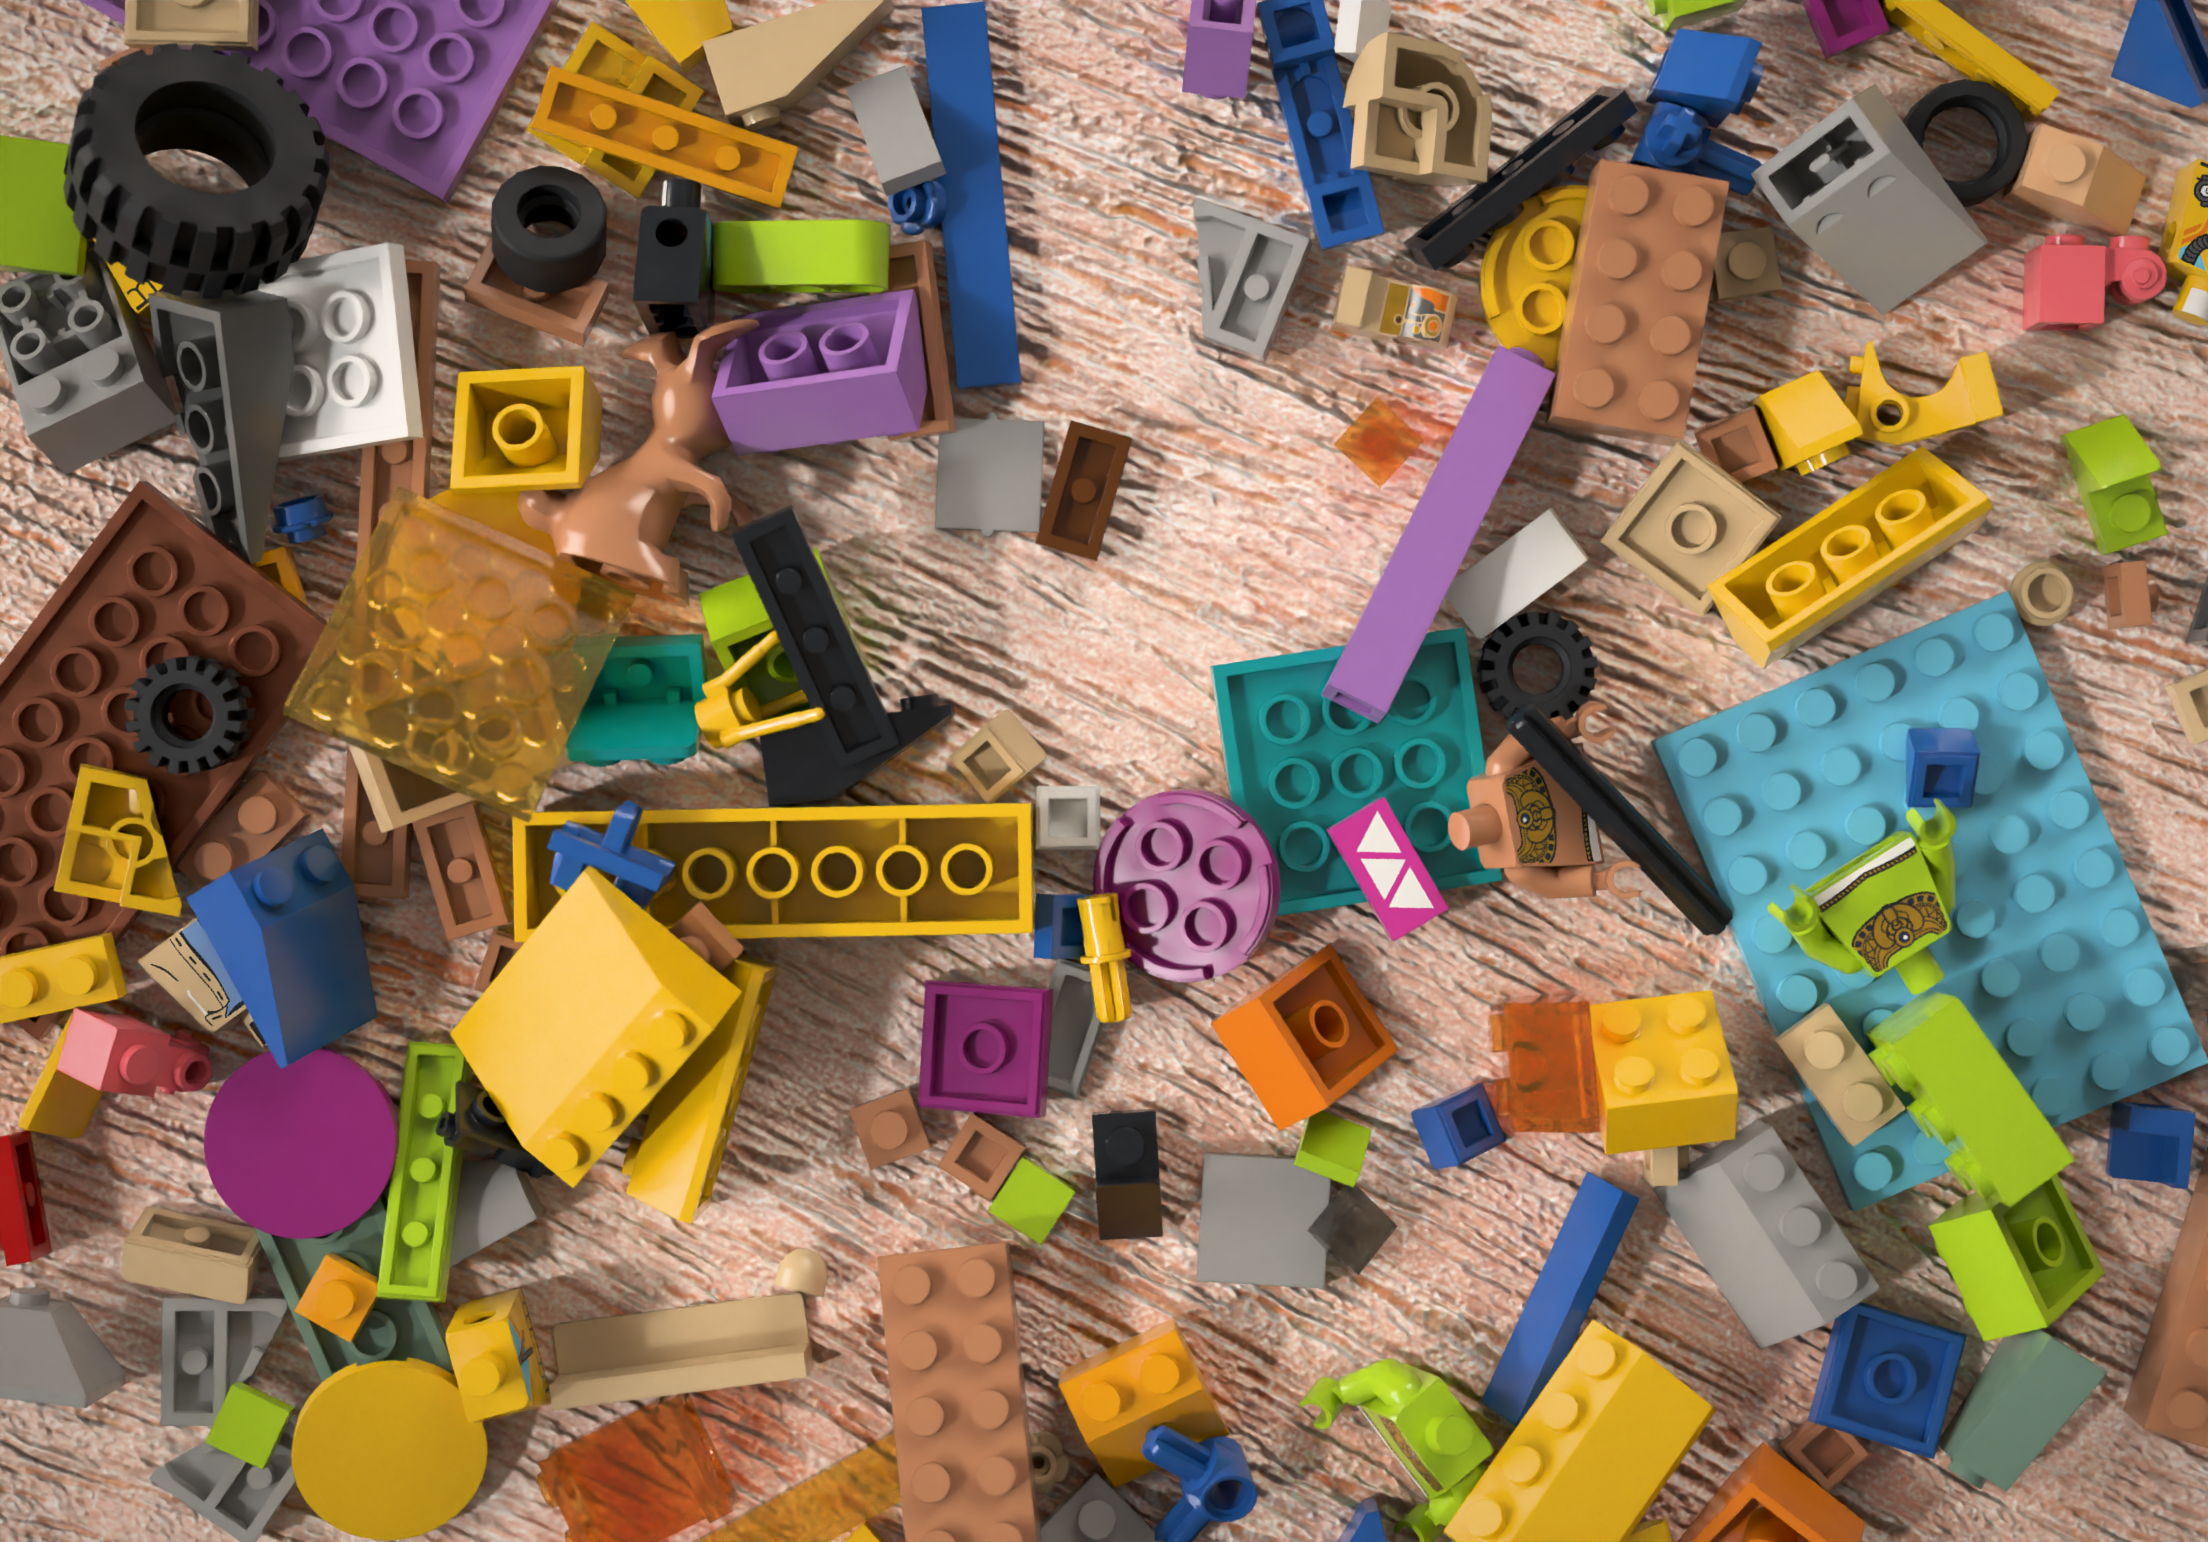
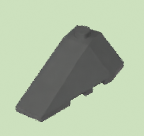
M231 289L223 290L221 298L199 299L198 292L183 291L182 296L163 293L162 291L150 293L148 297L156 358L162 378L174 376L183 405L184 413L174 415L179 435H187L197 452L200 467L194 471L193 482L206 526L234 548L249 564L261 562L294 366L292 346L294 321L288 310L287 298L258 290L234 296Z

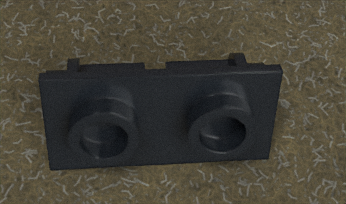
M458 1080L455 1084V1112H443L436 1126V1135L444 1138L446 1146L458 1147L485 1157L492 1147L496 1146L499 1147L495 1151V1161L526 1172L529 1176L536 1179L543 1175L551 1177L555 1174L522 1147L486 1090Z

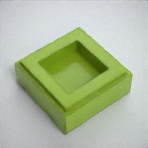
M1320 1111L1307 1118L1293 1165L1354 1187L1361 1173L1372 1130L1325 1111Z
M1023 1155L993 1200L988 1211L1042 1245L1074 1196L1076 1189Z
M236 1381L231 1385L205 1443L263 1470L269 1465L295 1407L247 1384Z

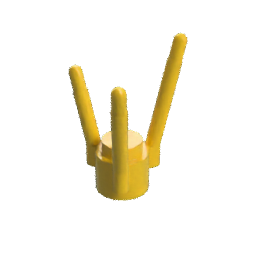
M775 630L753 646L721 676L702 684V689L707 698L696 703L695 716L701 732L714 748L724 747L728 749L747 739L820 721L825 717V712L822 708H814L763 720L808 703L803 690L759 706L754 694L747 687L739 690L731 687L780 642Z

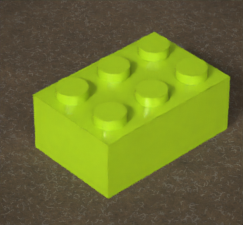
M1927 989L1865 1033L1875 1047V1050L1868 1054L1869 1059L1889 1085L1893 1086L1897 1083L1914 1101L1906 1107L1907 1112L1929 1139L1935 1136L1950 1151L1951 1155L1945 1158L1944 1162L1955 1179L1966 1191H1970L1973 1188L1983 1200L1990 1196L2011 1207L2075 1161L2074 1157L1958 997Z

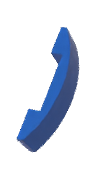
M1266 0L1258 2L1257 8L1287 135L1321 251L1383 236L1385 232L1369 172L1350 169L1354 126L1350 110L1343 108L1345 92L1335 58V43L1324 1Z

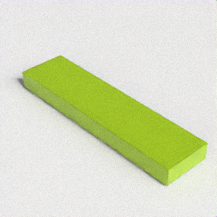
M408 1041L398 1117L400 1125L399 1148L390 1182L376 1296L382 1299L446 1303L464 1150L458 1147L446 1146L444 1138L436 1135V1126L443 1112H455V1084L458 1080L470 1085L472 1083L473 1069L457 1044Z

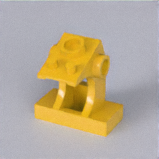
M1873 341L1866 342L1864 357L1851 356L1849 374L1861 375L1860 387L1847 386L1845 405L1859 422L1863 431V435L1853 440L1897 448L1965 428H1973L1995 422L2004 415L1987 351L1960 358L1955 365L1949 382L1942 390L1930 396L1915 398L1897 393L1886 383L1880 370ZM1884 405L1896 407L1901 415L1900 422L1893 426L1883 425L1877 418V410Z

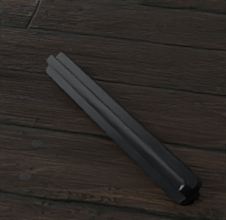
M1530 704L1519 707L1507 722L1508 732L1632 861L1641 866L1640 869L1703 935L1713 934L1717 936L1725 930L1726 925L1733 919L1732 910L1537 705Z

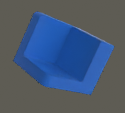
M2127 1101L2112 1103L2106 1161L2107 1175L2119 1179L2159 1182L2172 1188L2187 1189L2189 1185L2196 1113L2176 1106Z

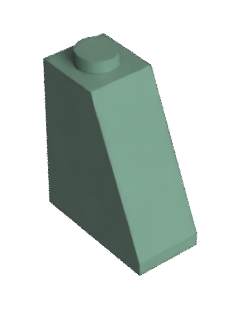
M2040 1329L2003 1337L1939 1439L1938 1446L1953 1458L1947 1468L1979 1489H1982L1986 1481L1989 1480L2007 1492L2100 1384L2107 1371Z

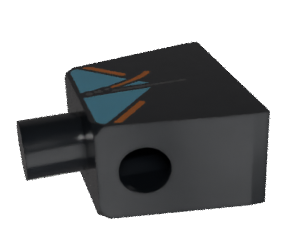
M676 178L664 181L662 206H646L641 211L633 302L649 334L674 331L677 338L694 339L697 334L714 325L715 290L711 288L713 224L708 211L700 208L702 186L693 180Z

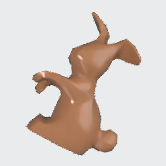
M739 319L714 324L694 337L688 357L683 353L674 331L649 334L622 350L620 353L622 359L649 362L655 367L658 374L651 399L653 427L644 444L630 458L585 481L582 488H577L567 494L558 489L521 491L518 497V510L524 522L535 530L547 532L552 536L557 557L564 566L585 577L674 606L683 608L689 606L688 573L679 568V559L664 555L680 512L691 507L710 508L712 532H718L728 527L730 515L737 528L754 521L753 515L746 504L727 491L719 477L699 468L698 462L729 447L731 444L711 399L717 378L712 367L717 351L738 337L758 328L759 323L756 320Z

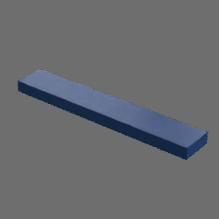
M985 2L921 8L933 136L946 171L945 175L937 178L947 198V209L942 220L958 390L1022 385Z

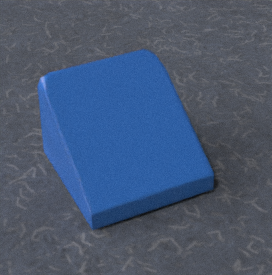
M1908 729L1906 740L1907 807H1936L1934 799L1939 798L1947 808H1972L1980 750L1970 729Z
M1482 1082L1423 1105L1411 1112L1413 1122L1427 1156L1435 1169L1459 1166L1506 1142Z

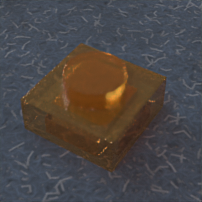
M1377 397L1334 445L1381 488L1425 440Z

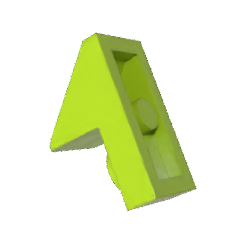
M2125 414L2061 435L2100 556L2168 534L2149 473L2162 469L2160 462Z

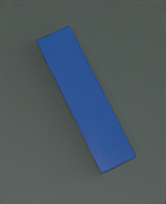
M1588 1171L1481 1400V1403L1514 1426H1518L1568 1355L1640 1199L1610 1181Z

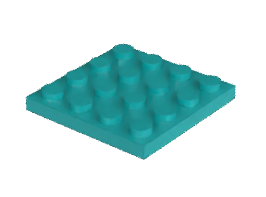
M1465 627L1426 633L1386 715L1379 724L1321 695L1346 645L1210 666L1230 801L1244 809L1256 821L1268 838L1274 851L1280 874V902L1277 916L1368 902L1326 829L1380 797L1386 799L1438 890L1503 880L1501 868L1485 869L1480 863L1478 847L1459 850L1452 843L1448 832L1450 815L1454 812L1470 809L1466 788L1469 779L1486 771Z

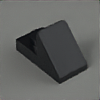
M1156 1109L1092 1112L1096 1175L1095 1192L1100 1240L1163 1237Z

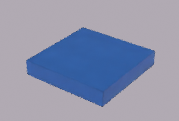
M1859 1302L1834 1320L1807 1421L1934 1459L1967 1335Z

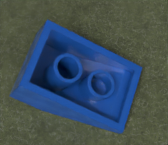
M323 828L226 873L186 898L280 1069L378 1017L354 885Z

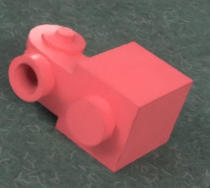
M2059 234L2045 237V244H2041L2024 254L2022 330L2087 332L2104 324L2105 288L2107 286L2112 298L2125 306L2138 305L2159 294L2166 284L2167 272L2161 258L2149 250L2150 238L2145 236L2112 237L2109 239V248H2106V246L2085 245V236Z
M74 1008L57 1070L99 1091L154 1097L157 1086L160 1092L169 1095H175L176 1091L185 1093L204 1088L211 1079L213 1067L208 1058L210 1047L201 1043L200 1039L192 1036L191 1032L177 1030L175 1035L168 1034L129 1015Z

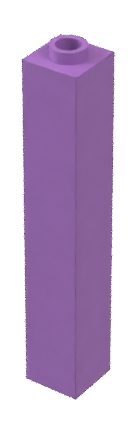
M1500 345L1497 346L1321 694L1322 696L1377 724L1386 715L1556 373L1544 368V361L1536 354L1520 347H1511L1508 350Z

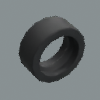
M1963 79L1941 84L1911 107L1902 122L1924 151L1925 130L1932 119L1942 111L1964 107L1974 109L1987 118L1996 131L1998 140L1997 156L1989 171L1978 179L1966 182L1947 180L1943 177L1963 207L1981 204L2013 180L2024 162L2028 137L2023 116L2007 94L1989 83Z

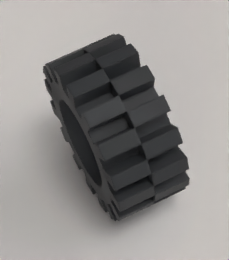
M1527 612L1504 622L1485 641L1481 649L1483 651L1481 660L1478 661L1477 672H1480L1481 678L1479 686L1482 694L1485 693L1489 706L1495 712L1498 711L1502 714L1505 720L1508 721L1522 705L1535 704L1550 719L1562 715L1566 721L1573 717V714L1581 705L1589 701L1587 697L1590 691L1595 689L1597 681L1594 678V670L1598 668L1597 656L1593 657L1590 646H1593L1589 637L1583 636L1578 630L1580 626L1572 620L1567 621L1561 618L1560 614L1552 612ZM1529 645H1543L1550 648L1558 656L1561 663V677L1558 684L1550 692L1543 695H1533L1525 692L1518 686L1513 676V663L1517 654Z
M202 656L166 659L164 663L154 664L146 669L145 672L148 675L145 678L136 679L131 689L137 691L135 698L127 699L125 710L133 711V720L127 721L125 724L127 733H137L139 740L132 743L137 752H148L151 757L147 762L156 768L166 766L168 767L167 772L175 774L185 772L193 774L215 769L225 765L226 760L236 758L243 750L239 747L240 744L250 740L253 729L247 728L248 720L255 719V707L248 708L246 698L252 697V693L248 686L241 687L237 682L242 676L234 668H223V661L215 658L205 659ZM185 689L195 690L203 694L209 700L213 709V722L209 731L196 740L186 739L178 735L171 727L168 719V708L171 700L176 694Z

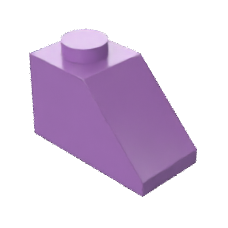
M1191 0L1182 92L1200 94L1210 99H1224L1227 97L1246 99L1256 0Z

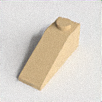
M831 0L703 41L702 44L720 101L730 124L736 127L744 124L745 130L754 131L772 126L781 121V112L793 109L894 10L892 0Z

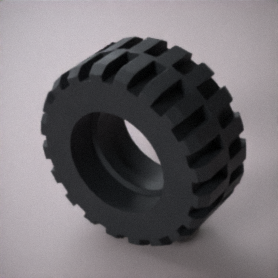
M177 43L155 46L153 53L150 55H146L144 50L141 49L121 57L118 67L115 64L105 67L93 78L92 87L83 92L77 106L63 172L66 175L63 187L66 204L74 211L73 222L81 235L86 240L96 239L94 251L111 266L118 262L126 267L125 275L142 285L145 284L146 280L163 285V293L182 296L183 290L198 292L199 299L221 298L223 290L231 289L234 296L258 290L260 280L268 284L286 274L289 264L297 262L307 247L327 187L326 180L330 171L329 153L324 147L325 135L317 119L314 116L307 117L310 107L296 90L287 92L282 87L284 80L269 68L265 67L263 71H260L249 65V57L233 51L230 57L213 52L214 46L195 43L192 45L191 50H179ZM168 149H185L204 153L230 166L243 178L249 188L225 194L194 191L182 187L161 175L150 165L144 156Z

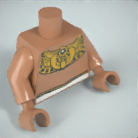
M1589 701L1581 705L1573 719L1565 721L1562 715L1551 718L1570 740L1583 736L1589 742L1596 744L1604 743L1611 739L1616 731L1614 727L1604 728L1594 733L1585 729V721L1589 714L1608 709L1604 703L1598 701ZM1509 733L1486 760V771L1469 779L1466 788L1470 809L1454 812L1449 817L1448 832L1454 846L1459 850L1478 847L1480 863L1485 869L1504 868L1505 875L1511 884L1543 898L1595 897L1596 890H1608L1610 894L1621 899H1630L1638 896L1642 890L1629 892L1618 890L1614 884V875L1620 868H1641V866L1634 861L1622 860L1613 863L1607 871L1595 870L1594 865L1605 863L1598 825ZM1583 742L1574 743L1576 747L1585 755Z

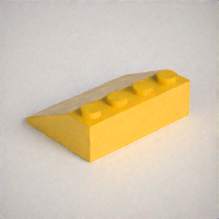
M589 865L452 1030L450 1035L522 1147L574 1188L716 1027L742 991Z

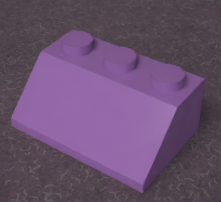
M914 289L733 316L732 321L754 319L759 323L758 328L738 337L725 346L711 397L736 456L763 452L776 453L785 449L821 444L834 445L849 440L878 436H898L907 432L919 431L927 394V380L918 300Z

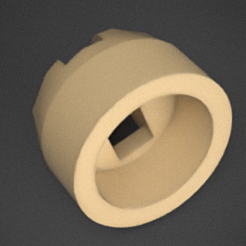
M811 1249L793 1250L780 1262L774 1286L823 1297L828 1280L826 1263L818 1253Z

